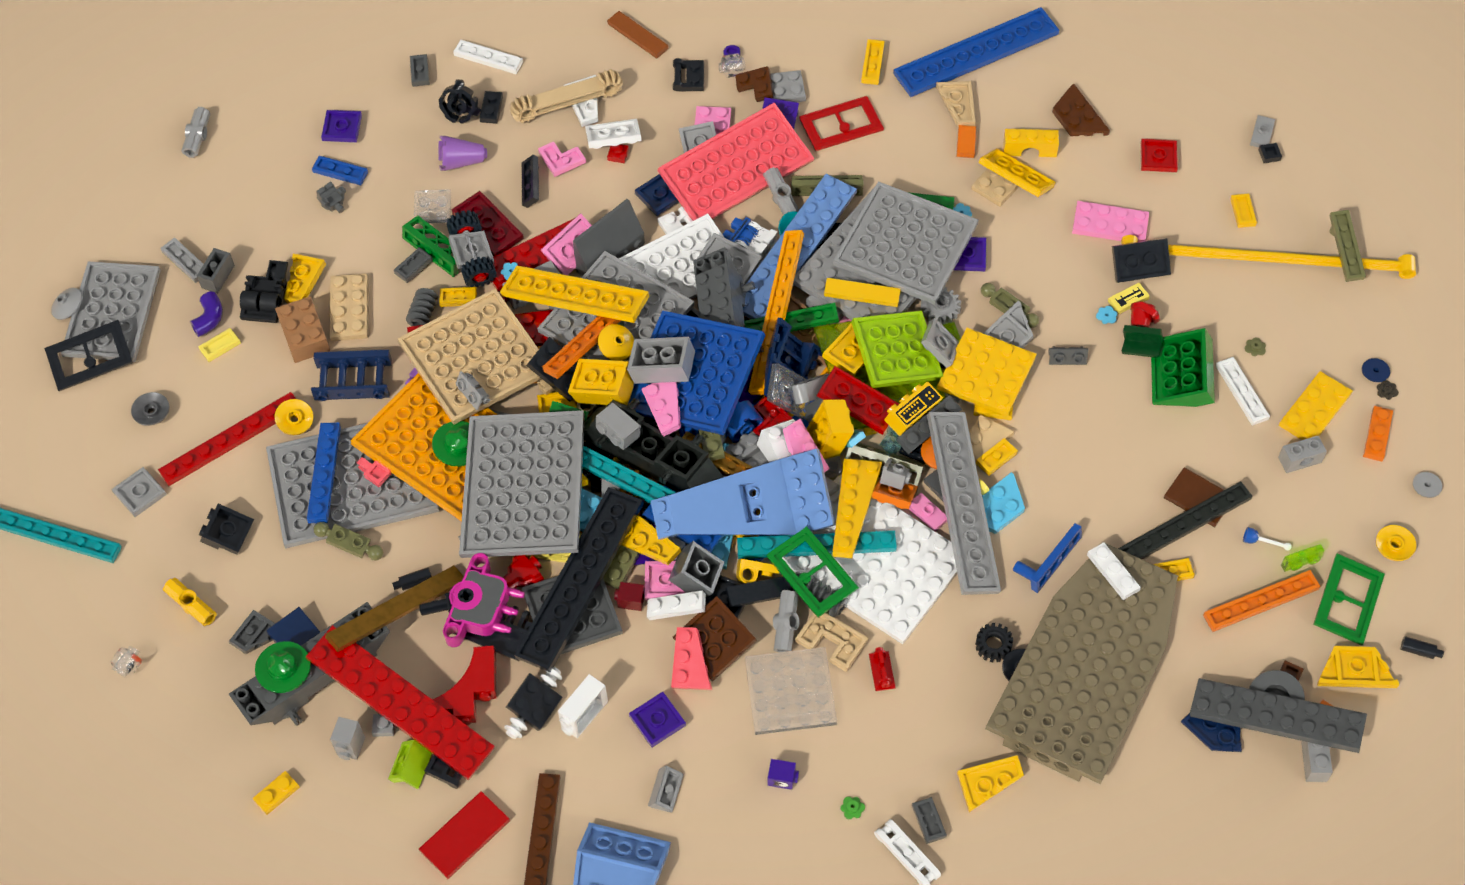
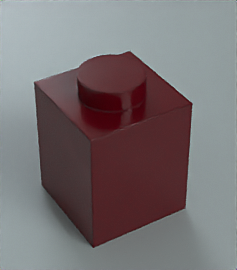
M620 582L619 589L616 588L614 600H617L618 608L642 611L645 597L644 585Z

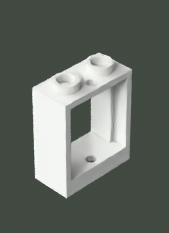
M590 674L558 710L561 729L568 736L573 735L578 738L608 703L606 686Z

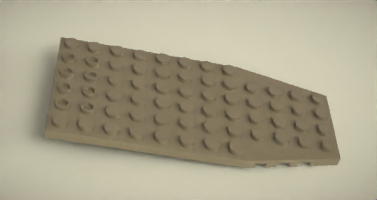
M1109 544L1106 545L1141 587L1140 591L1123 600L1094 563L1088 559L1053 596L985 728L1003 737V746L1078 782L1081 776H1084L1099 784L1102 783L1165 652L1178 575Z

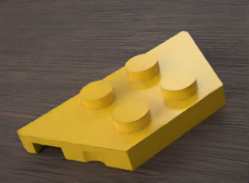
M1334 646L1317 686L1398 688L1399 682L1397 679L1394 680L1390 674V668L1381 659V655L1376 647Z

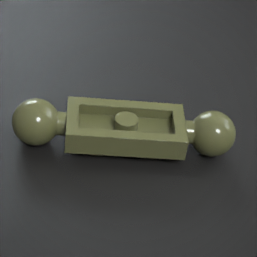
M985 283L981 287V294L984 297H991L989 303L1003 313H1006L1019 300L1002 287L995 291V286L991 283ZM1020 301L1029 327L1035 328L1039 324L1038 316L1034 313L1028 314L1030 307Z
M317 522L314 525L313 531L316 536H328L326 539L327 544L360 558H363L365 553L374 561L381 559L383 556V549L379 545L369 546L371 539L337 524H334L332 529H329L328 524L325 522Z

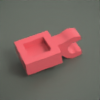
M361 457L357 462L358 468L365 472L364 478L377 487H380L392 474L388 468L377 461L371 464Z

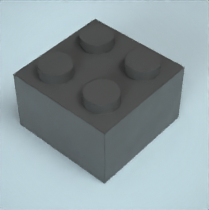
M692 541L681 549L682 552L676 559L668 581L686 593L703 590L706 597L714 592L724 561Z

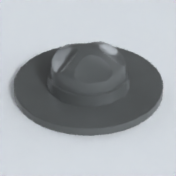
M1272 670L1264 672L1256 677L1249 689L1305 700L1304 691L1299 681L1284 671Z

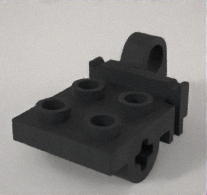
M269 260L266 277L246 275V288L240 294L241 320L267 323L278 322L275 308L281 306L283 288L287 286L286 273L288 262Z

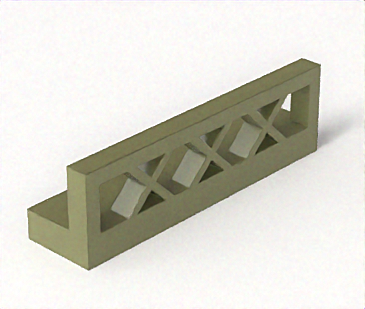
M862 175L832 176L856 188L857 193L855 196H863ZM791 176V195L810 196L824 176Z
M857 443L852 448L849 447L845 458L850 459L851 454L855 453L860 456L861 460H865L864 457H868L867 461L874 459L878 462L886 463L888 458L892 459L891 463L902 464L909 468V471L917 473L915 483L909 482V484L916 486L919 485L921 475L926 466L925 463L862 443Z

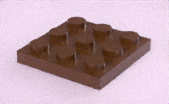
M717 596L705 606V612L698 613L684 626L699 630L704 660L708 668V677L712 682L757 641Z

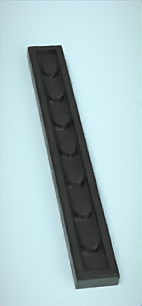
M1240 481L1118 549L1137 558L1144 559L1252 499V495Z

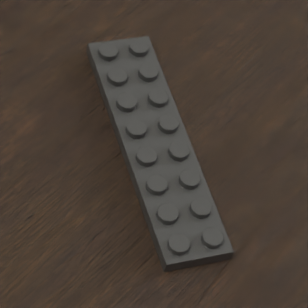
M1201 678L1198 679L1190 710V717L1355 753L1360 752L1367 714Z

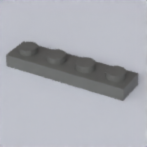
M949 395L930 412H960L962 409ZM928 413L896 439L908 455L931 436L927 419Z

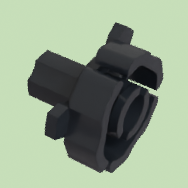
M456 79L455 85L445 88L439 98V108L444 113L445 118L452 123L458 120V115L469 113L459 119V123L463 124L469 121L473 115L478 116L481 109L478 107V98H472L473 90L464 86V81L461 79ZM449 93L448 98H447V102H448V103H446V102H445V96H446V94Z

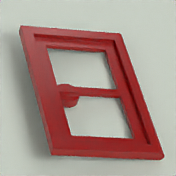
M867 96L799 116L815 151L884 130ZM862 106L871 124L850 130L849 123L842 121L839 112ZM835 114L840 123L839 130L843 133L820 139L812 121Z

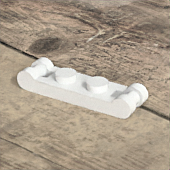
M889 819L882 829L879 828L874 832L876 838L890 850L917 880L919 885H930L933 879L937 880L941 876L940 871L893 820ZM890 832L894 834L891 839L887 836ZM924 868L928 871L925 876L920 872Z

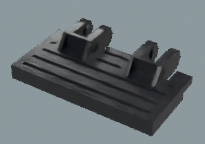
M513 606V609L519 610V607ZM526 610L522 613L517 626L513 625L516 618L515 615H508L506 621H504L507 614L503 613L500 624L511 627L510 633L496 631L492 635L481 636L467 632L464 639L480 646H494L495 652L519 661V659L515 658L514 654L532 624L528 621L530 612Z

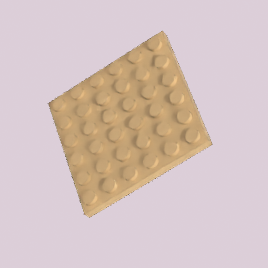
M496 288L397 338L399 345L453 425L541 379L526 366L539 349ZM460 371L464 374H472L480 384L476 389L482 387L489 395V403H481L479 410H476L469 403L468 399L456 386Z

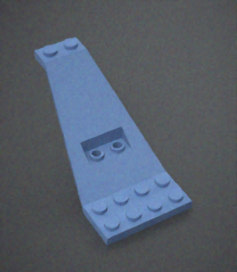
M817 448L651 500L657 536L660 540L676 535H795L806 526L813 532L836 525L820 451ZM753 490H756L755 496H752ZM757 509H760L759 515H756Z
M589 822L577 850L573 885H656L669 853L671 842Z

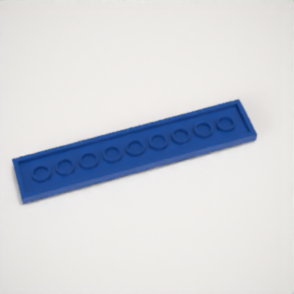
M1040 7L895 68L893 74L908 95L913 97L936 87V82H948L1059 34V29L1043 8Z

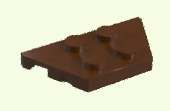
M1072 84L1055 104L1052 113L1070 136H1093V133H1103V136L1109 135L1110 130L1075 84Z

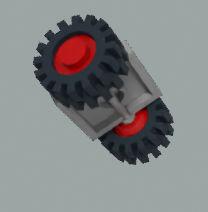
M467 210V212L461 211L460 214L457 212L455 216L451 215V218H448L446 222L449 232L448 240L457 268L461 269L467 286L473 287L475 285V287H479L481 285L482 287L485 283L488 285L490 281H494L497 273L485 232L481 231L482 227L478 215L470 210Z

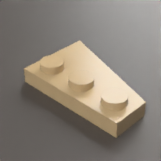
M971 81L936 82V88L957 127L959 125L975 126Z
M980 415L969 432L975 463L976 459L1003 438H1011L1014 435V431Z

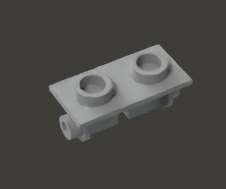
M460 371L456 386L468 399L469 403L476 410H479L481 403H489V395L482 387L476 389L480 384L472 374H464Z

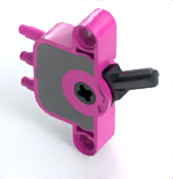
M477 553L472 556L463 580L454 585L450 593L445 594L446 599L419 605L422 616L449 611L443 628V635L446 644L450 647L460 646L467 632L481 636H489L496 631L510 633L511 627L500 624L503 613L515 616L518 614L517 609L506 606L509 596L524 598L525 596L524 592L509 588L504 578L490 574L491 567L488 557L484 553ZM452 633H457L456 636L450 637Z

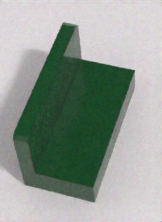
M1124 325L1122 354L1159 357L1163 344L1162 329Z

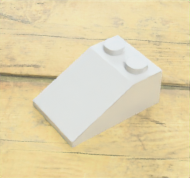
M794 419L761 430L757 446L769 463L792 456L788 452L783 429L795 422Z

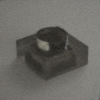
M839 455L824 459L830 468L824 472L826 477L832 478L842 475L843 468Z

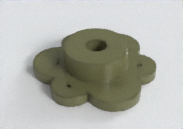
M1255 337L1252 340H1247V345L1245 346L1247 353H1251L1252 356L1265 354L1266 344L1261 342L1259 338Z

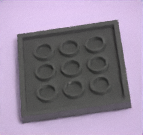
M558 576L522 587L532 620L536 617ZM603 579L561 654L623 634Z

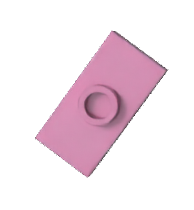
M922 493L914 498L909 510L930 529L936 532L947 522L946 514Z

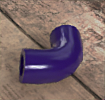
M213 291L201 296L200 303L204 308V312L201 316L190 321L197 337L207 334L216 328L221 321L223 313L222 304L217 294Z

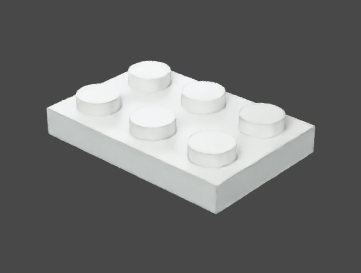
M637 119L585 126L589 148L598 149L602 146H618L622 143L633 144L637 141H642Z

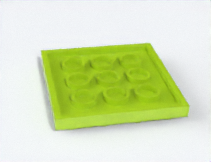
M922 311L852 319L851 323L872 388L935 381L943 377L939 361L921 343L927 329Z

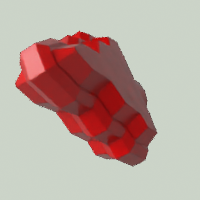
M515 555L512 558L513 562L508 566V573L502 577L507 582V586L513 589L544 580V577L539 572L542 566L533 555L529 558L525 555Z

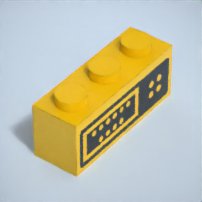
M928 381L922 386L918 384L911 391L913 394L910 396L906 394L899 401L900 404L898 406L894 404L887 410L889 414L884 420L899 436L936 407L943 399Z

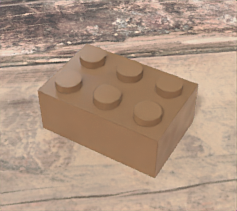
M311 296L275 308L295 363L314 357V352H330Z

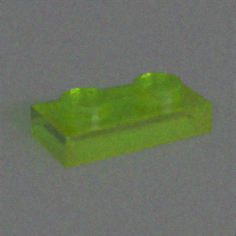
M1319 544L1284 557L1281 566L1285 572L1288 570L1296 571L1306 564H1316L1321 560L1325 550Z

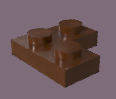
M768 66L735 75L738 92L754 89L757 102L764 101V98H774Z

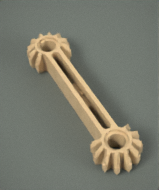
M612 69L604 70L593 78L533 96L529 94L521 95L511 102L510 112L516 122H529L531 119L535 120V116L600 96L606 98L607 96L612 97L614 94L617 95V91L622 90L623 81L617 71Z

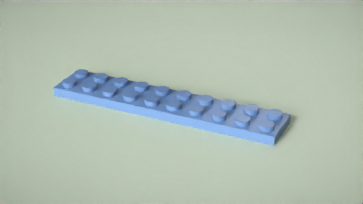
M825 174L785 229V231L802 230L804 233L796 273L811 258L856 195V188ZM785 231L746 283L748 284L753 281L756 287L747 291L745 295L746 306L743 307V315L749 319L766 316Z

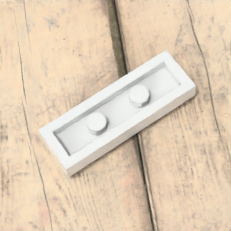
M1105 543L1088 551L1087 556L1123 600L1140 591L1141 587Z
M702 590L648 599L647 618L649 620L705 612L706 594Z

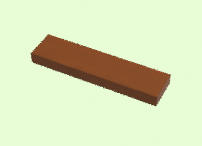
M620 11L607 20L609 26L656 59L668 50V45Z

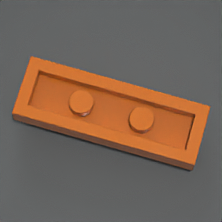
M1378 406L1373 407L1363 457L1383 461L1393 410Z

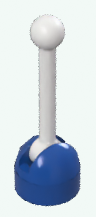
M1250 527L1246 528L1243 536V542L1248 544L1256 543L1259 540L1284 547L1285 550L1292 548L1290 543L1284 544L1260 537L1257 530Z

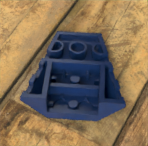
M778 317L767 356L764 395L784 410L790 411L795 402L791 385L809 379L807 375L811 369H815L817 365L816 360L818 356L823 355L824 350L815 343L800 341L790 333L792 326Z

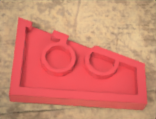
M677 627L671 684L673 689L712 690L708 677V668L704 660L701 638L697 628Z

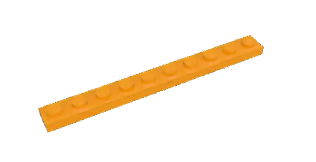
M790 230L784 233L762 329L765 333L762 343L764 352L758 353L755 360L748 390L751 395H764L765 370L770 341L778 317L783 320L786 318L804 238L802 230Z

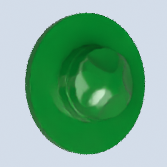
M460 421L453 425L452 422L442 425L435 432L432 439V449L435 456L441 462L450 466H466L469 423Z
M288 641L278 642L267 647L259 655L255 664V675L259 684L264 689L274 693L290 692L301 686L307 679L311 668V662L306 659L308 654L306 650L299 644Z

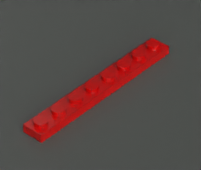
M289 392L159 468V473L167 485L171 486L275 425V412L278 406L284 401L296 399L292 392Z

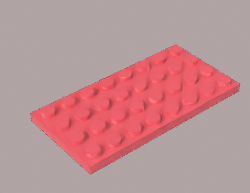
M773 103L662 165L657 171L689 217L694 221L706 214H709L711 219L769 187L763 176L764 172L768 169L778 168L781 176L784 178L812 162L814 157L777 105Z

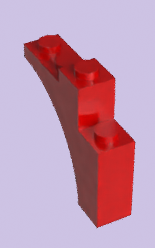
M494 646L473 647L471 662L462 678L450 690L432 699L466 725L476 723V700L486 702L491 699H497L496 652Z

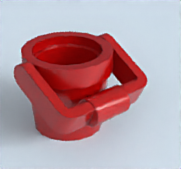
M1143 301L1131 304V326L1150 327L1151 322L1157 324L1160 321L1159 313L1155 310L1154 305L1144 303Z

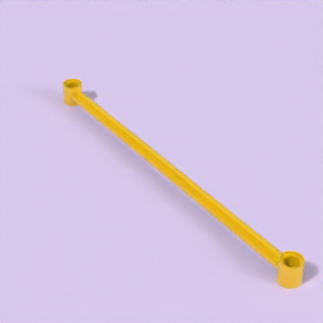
M1125 235L1121 239V244L1138 242V238L1134 235ZM1168 245L1169 255L1342 267L1340 257ZM1410 254L1400 256L1398 261L1361 258L1364 269L1399 271V276L1403 279H1410L1416 275L1415 257Z

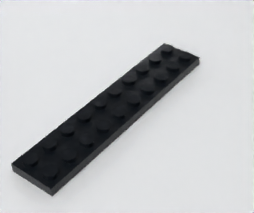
M608 487L579 538L578 553L570 554L516 650L515 658L551 673L644 505L643 500Z

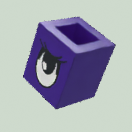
M771 759L767 778L768 786L792 790L793 783H798L799 777L796 763Z

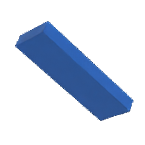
M318 156L312 167V172L361 186L368 174V169Z

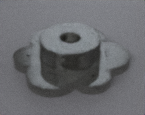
M1388 380L1381 382L1376 387L1378 390L1377 395L1381 398L1385 397L1387 400H1391L1392 397H1396L1399 394L1396 384L1390 383Z

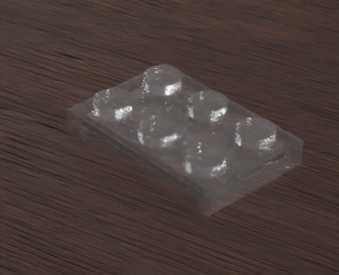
M779 363L772 364L767 401L801 419H806L804 406L810 402L795 404L791 385L807 379Z

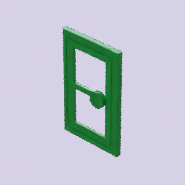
M807 526L766 554V557L817 618L859 589L857 584ZM806 542L821 559L822 563L808 573H801L798 577L782 557ZM826 565L843 587L819 603L805 585L810 582L811 575Z
M1337 553L1313 625L1363 645L1385 574ZM1343 569L1371 580L1364 603L1345 596L1342 591L1337 590ZM1333 600L1337 603L1346 600L1362 607L1355 631L1327 619Z

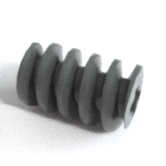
M428 288L416 290L413 302L410 305L411 308H409L406 316V321L410 326L425 325L430 322L429 318L432 316L434 306L437 303L436 300L438 299L436 292Z
M815 577L806 586L819 603L835 592L834 589L827 592L828 585L821 588L822 581H818L815 584ZM845 598L826 613L829 612V615L832 617L838 616L845 608L848 598Z

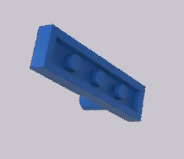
M1074 523L1038 570L1017 561L1013 571L1030 580L1031 590L1038 593L1082 538V526Z

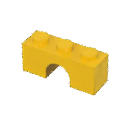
M1005 129L1003 139L1004 153L1010 156H1021L1023 150L1035 148L1039 151V157H1057L1059 146L1058 130Z

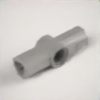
M198 107L194 110L191 122L185 128L186 138L181 151L189 158H194L198 155L201 143L207 137L210 111L204 107Z
M773 167L764 172L763 176L773 194V201L779 206L782 214L784 215L791 211L798 212L799 209L791 195V188L785 183L778 168Z
M782 590L779 612L773 617V627L776 630L774 651L790 653L792 651L794 630H797L800 624L799 616L796 613L798 594L795 591Z

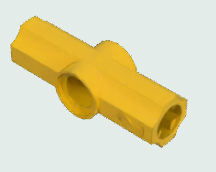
M177 578L169 579L165 583L163 591L178 603L187 614L193 616L204 627L214 622L217 616L216 612L197 597L193 590H189Z

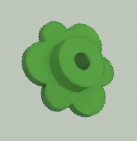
M845 797L840 809L844 812L846 819L860 818L861 813L865 810V805L860 802L858 797L853 799Z

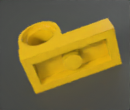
M738 559L736 577L743 584L754 582L758 577L759 571H761V575L773 577V574H779V571L773 564ZM745 569L751 571V578L749 580H745L742 576Z

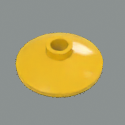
M611 324L600 332L598 346L605 357L613 361H622L631 355L634 337L626 327L619 324ZM616 338H619L621 343H617Z
M290 399L281 403L276 409L275 423L282 432L288 435H300L311 427L313 411L306 402ZM296 417L298 420L292 422L291 418Z
M1389 525L1378 532L1376 546L1379 552L1387 559L1405 561L1413 556L1416 550V540L1413 534L1406 528L1398 525Z

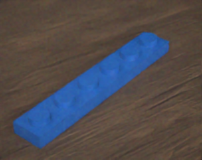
M339 422L320 423L307 513L308 523H328L341 430Z

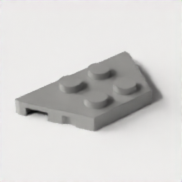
M1019 300L983 333L1020 348H1024L1033 339V333Z

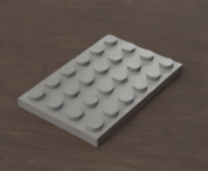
M88 261L79 289L83 295L82 303L79 309L71 316L65 340L119 320L132 361L136 362L161 271L159 266ZM112 333L86 342L90 355L94 359L111 360L119 357ZM83 344L61 352L63 357H87Z

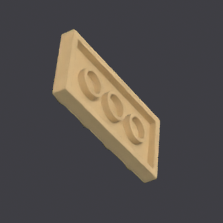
M367 273L330 276V340L341 341L368 338Z

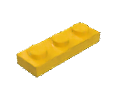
M867 40L861 83L879 84L885 41Z

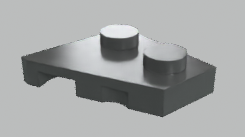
M253 610L231 637L229 644L247 654L273 641L266 630L275 623Z

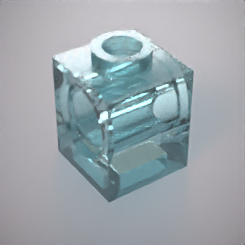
M889 426L879 445L885 451L896 454L900 450L901 445L893 441L890 436H894L897 439L899 435Z

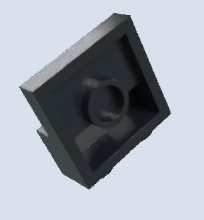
M218 503L215 509L211 508L206 518L209 519L208 525L203 524L199 532V536H202L200 542L215 549L220 547L238 555L254 519Z

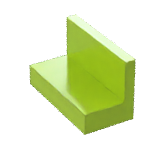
M415 740L402 742L388 780L394 783L405 782L419 789L425 773L424 770L429 763L432 753Z

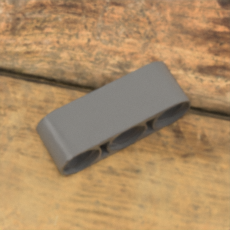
M829 374L819 375L791 385L795 404L818 399L819 397L816 395Z

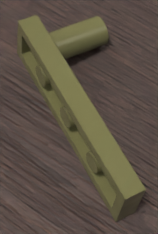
M1349 210L1331 212L1329 215L1332 225L1330 234L1335 237L1345 281L1364 280L1366 275Z

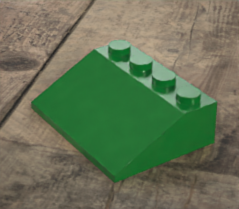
M1206 328L1163 337L1159 357H1151L1152 404L1198 407L1215 403L1213 339Z

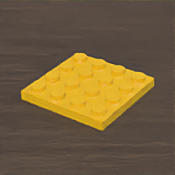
M966 328L956 347L957 353L953 364L945 369L943 377H941L937 385V390L1008 417L1037 354Z

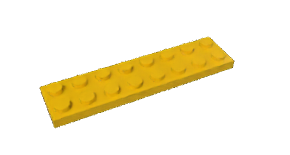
M522 266L515 267L500 291L503 297L632 323L636 321L650 297L649 292L645 290Z

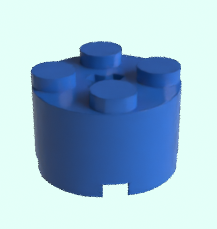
M749 400L738 401L726 429V434L733 443H738L743 434H750L762 423L761 420L763 418Z

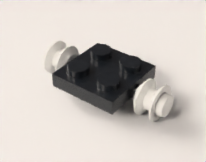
M553 667L551 673L546 671L545 675L540 674L541 681L529 673L506 705L507 709L518 716V718H510V726H504L507 730L506 734L511 738H522L520 732L522 730L527 731L525 722L537 731L541 730L562 699L561 695L550 688L557 687L556 680H562L561 672L556 667Z

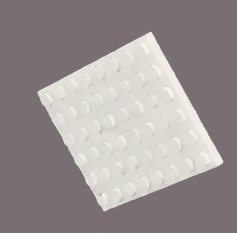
M842 472L834 480L839 485V490L830 496L835 523L837 520ZM872 498L861 532L895 531L896 552L857 553L853 555V558L834 557V559L859 587L858 590L847 597L848 602L845 607L901 644H904L957 575L952 543L896 506L889 503H880ZM836 525L813 531L812 533H835ZM817 555L782 557L795 574L808 573L822 563ZM826 565L810 576L811 580L815 577V584L818 581H822L821 588L828 585L827 592H830L832 589L836 592L843 587Z

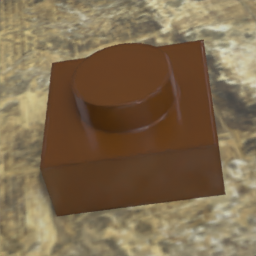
M1286 660L1280 671L1291 674L1298 681L1304 670Z

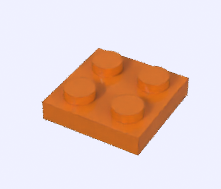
M879 479L871 498L876 499L880 503L893 504L900 509H909L917 493L918 486L905 484L903 489L900 490L880 483Z

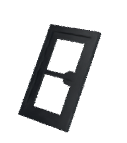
M119 320L44 348L58 391L133 363ZM112 333L119 357L96 365V360L91 357L86 342ZM83 344L87 356L84 360V365L88 369L65 377L57 353Z

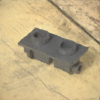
M1052 346L1048 350L1050 356L1049 365H1087L1088 348H1083V346L1069 348Z

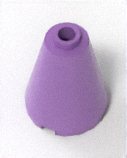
M449 136L439 137L442 140L438 144L439 161H442V165H439L440 171L482 163L484 159H487V148H484L483 144Z

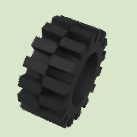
M992 623L991 626L986 624L985 628L981 627L975 643L976 651H979L978 655L980 657L983 655L984 660L990 658L992 663L994 659L997 662H1000L1001 658L1004 660L1005 656L1012 650L1013 637H1011V631L1007 632L1008 628L1006 626L1002 628L1000 623L998 627L995 626V623ZM990 637H997L1001 640L1002 645L999 648H991L987 645L986 641Z

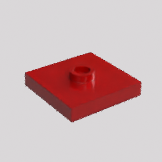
M1141 139V171L1177 173L1176 140Z

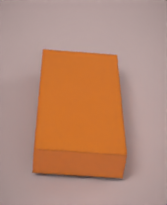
M959 125L956 157L974 158L976 126Z

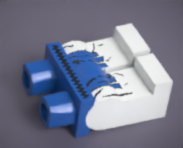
M735 217L731 223V228L735 232L725 230L722 234L724 238L761 255V262L777 242V231L773 229L769 231L758 223L751 221L748 217L744 220Z

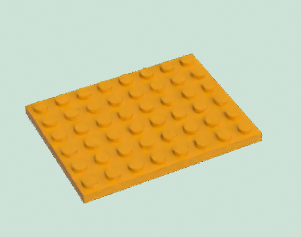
M418 373L350 440L351 445L372 460L388 468L392 474L462 522L466 466H450L441 462L435 456L432 449L433 436L442 425L451 422V420ZM487 407L473 414L472 416H487L498 414H496ZM468 417V418H466V419H464V420H462V421L469 423L470 417Z

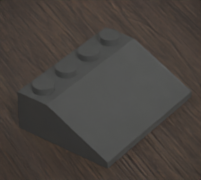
M624 200L573 240L576 270L581 277L604 251L617 258H621L645 244L643 229L630 200Z

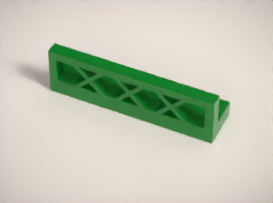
M418 215L402 226V238L416 249L420 247L431 255L433 262L452 277L459 274L455 259L451 256L452 250L449 240L445 235ZM419 223L423 226V229H415L413 226ZM425 234H434L436 238H427ZM438 244H447L449 248H440Z

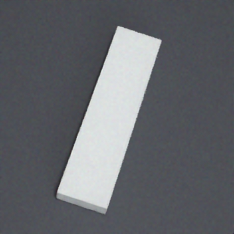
M460 40L454 50V56L513 74H517L523 63V58L464 40Z
M1231 357L1217 362L1216 368L1250 424L1253 426L1269 420L1270 415L1235 358Z

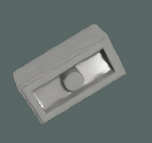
M668 766L661 767L658 771L648 806L671 813L684 774Z

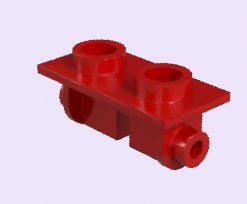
M878 647L874 653H869L875 691L896 689L889 651L883 650V647Z

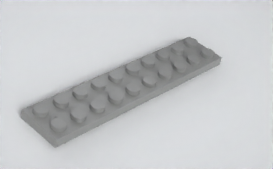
M929 412L927 419L961 595L999 594L1001 587L965 412Z

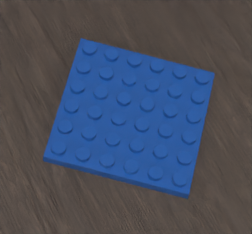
M662 310L650 338L689 337L695 349L689 382H677L681 426L724 435L761 348L765 333L764 331ZM652 383L634 384L628 404L633 398L638 399L640 404L634 409L636 413L643 417L655 419L642 392V388Z

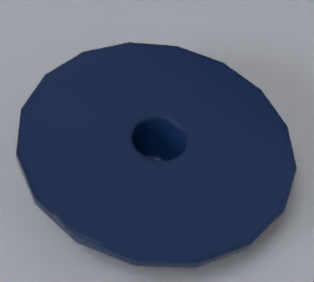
M1371 358L1363 363L1362 373L1372 382H1383L1389 378L1390 368L1383 360Z

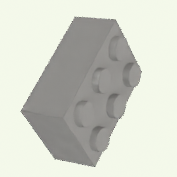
M689 337L634 339L627 370L634 384L689 382L695 349Z

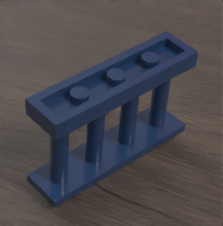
M389 350L314 352V362L317 369H320L319 387H311L314 400L390 398L387 385H383L384 367L391 366L392 364ZM377 366L376 384L364 385L365 367ZM348 367H358L357 386H346V371ZM329 368H339L338 386L327 387Z

